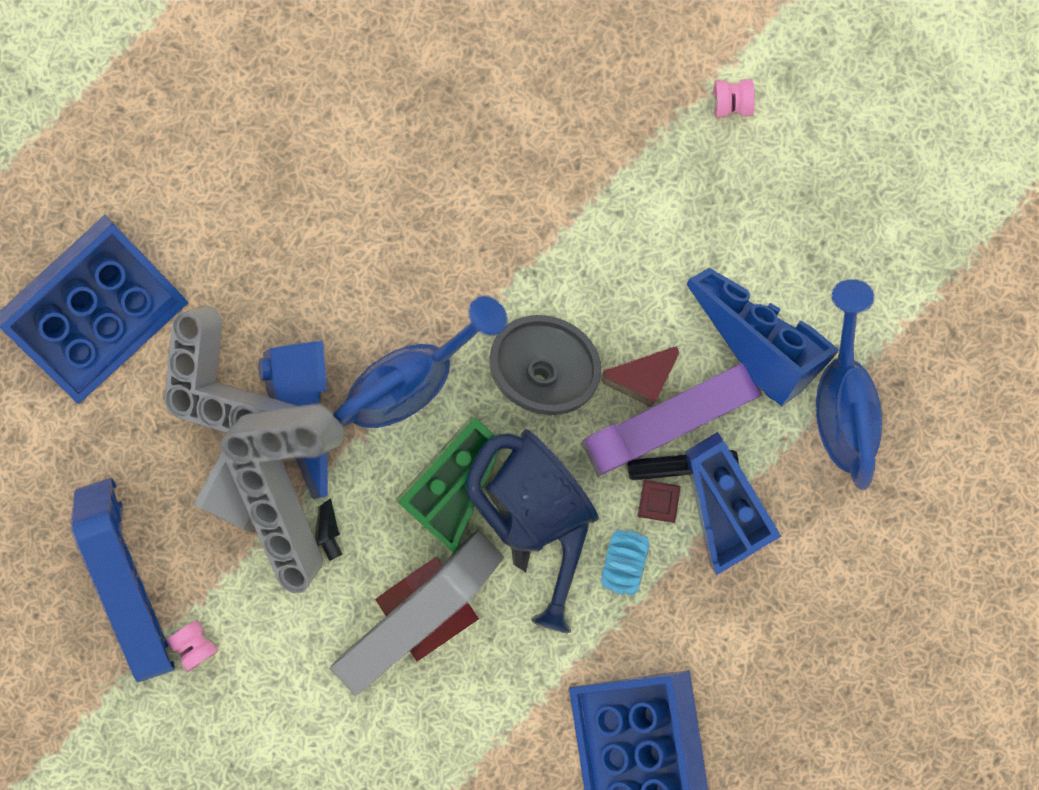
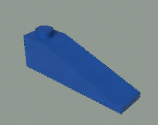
M711 268L690 278L686 284L740 363H743L752 381L780 406L785 405L798 396L839 351L831 342L805 322L800 320L795 328L779 319L777 315L780 308L772 303H769L767 307L748 301L750 293L746 288Z
M323 341L275 347L263 352V358H260L258 362L260 380L266 383V391L269 398L299 407L319 405L321 392H326ZM327 452L314 458L305 456L295 457L312 498L327 497Z

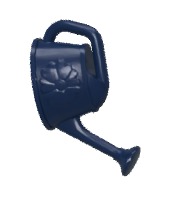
M527 429L523 430L521 437L510 433L497 434L488 439L478 451L466 477V493L470 501L502 542L511 548L523 552H539L543 549V546L557 539L561 542L563 555L551 603L548 604L543 613L532 617L531 621L552 631L571 633V628L565 619V603L588 532L589 522L594 523L598 521L599 516L575 478L535 434ZM507 448L511 449L512 452L492 482H489L485 487L489 497L498 508V512L483 493L481 480L496 452Z

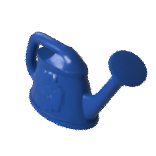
M847 279L836 284L832 290V301L836 307L844 312L838 359L833 360L826 367L818 385L816 419L823 446L830 459L840 469L851 473L853 483L858 489L866 490L871 485L875 472V456L879 449L882 434V411L874 382L864 367L854 360V341L857 314L866 311L872 306L874 292L863 281Z
M477 297L470 303L468 309L471 322L441 347L432 344H416L400 348L383 356L357 378L349 391L346 402L333 413L334 418L341 423L342 427L354 423L365 428H379L395 424L414 415L439 393L449 374V359L478 332L494 336L500 334L505 329L507 313L504 307L493 297Z

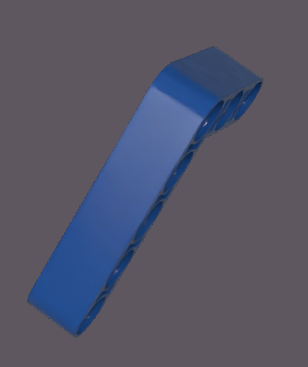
M108 478L74 491L71 526L77 546L136 682L139 683L175 670L174 661H169L165 649L169 646L122 535L123 506L121 501L117 502L113 489L117 487L113 478Z

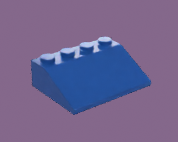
M105 214L0 310V329L79 405L189 302Z
M690 670L569 687L584 790H708Z

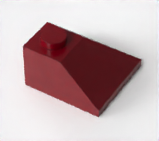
M438 557L433 558L377 597L375 601L384 614L387 616L436 574L443 566ZM466 602L410 650L411 654L418 662L479 620L478 616L470 604Z

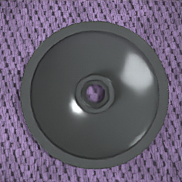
M531 315L516 319L507 324L500 334H497L490 350V371L499 390L511 402L533 413L561 415L575 411L591 399L600 382L601 361L594 344L576 326L556 317ZM541 375L545 378V380H540L535 376Z

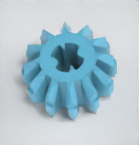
M617 530L613 533L602 572L601 582L605 589L612 590L613 593L621 595H634L638 592L650 545L646 536L639 535L638 532L630 530Z

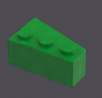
M472 416L395 499L454 554L466 524L474 511V505L466 493L465 481L468 471L483 444L495 436L477 418ZM500 450L493 456L481 480V489L486 484Z

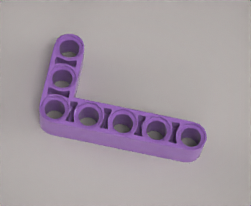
M743 363L618 425L613 424L585 438L581 444L597 476L600 477L762 396L758 386L752 381Z

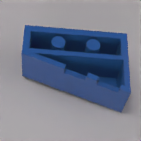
M718 432L685 451L707 554L715 575L720 574L781 537V534Z

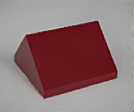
M675 346L604 370L601 375L602 382L651 407L656 402L679 355L678 347Z

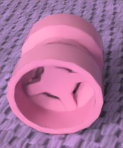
M741 79L738 83L732 84L727 80L714 81L713 94L714 97H717V107L714 108L716 118L728 117L731 113H738L741 117H752L754 115L755 92L752 79Z
M198 619L166 640L171 650L177 651L181 656V665L186 672L191 671L200 665V662L208 657L210 658L219 651L213 641H208L203 635L204 628Z

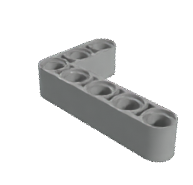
M204 305L176 315L172 323L165 390V404L173 416L228 433L240 417L246 414L299 407L216 382L222 332L220 314L215 308ZM336 418L335 429L315 454L305 457L314 458L337 448L342 443L344 430Z
M307 405L246 414L241 416L221 440L220 445L280 585L291 593H302L308 588L322 568L323 558L281 459L315 454L333 432L336 425L335 418L326 407L321 405Z
M479 529L476 530L456 549L455 554L452 553L436 574L345 651L329 669L354 696H357L468 602L485 584L504 556Z

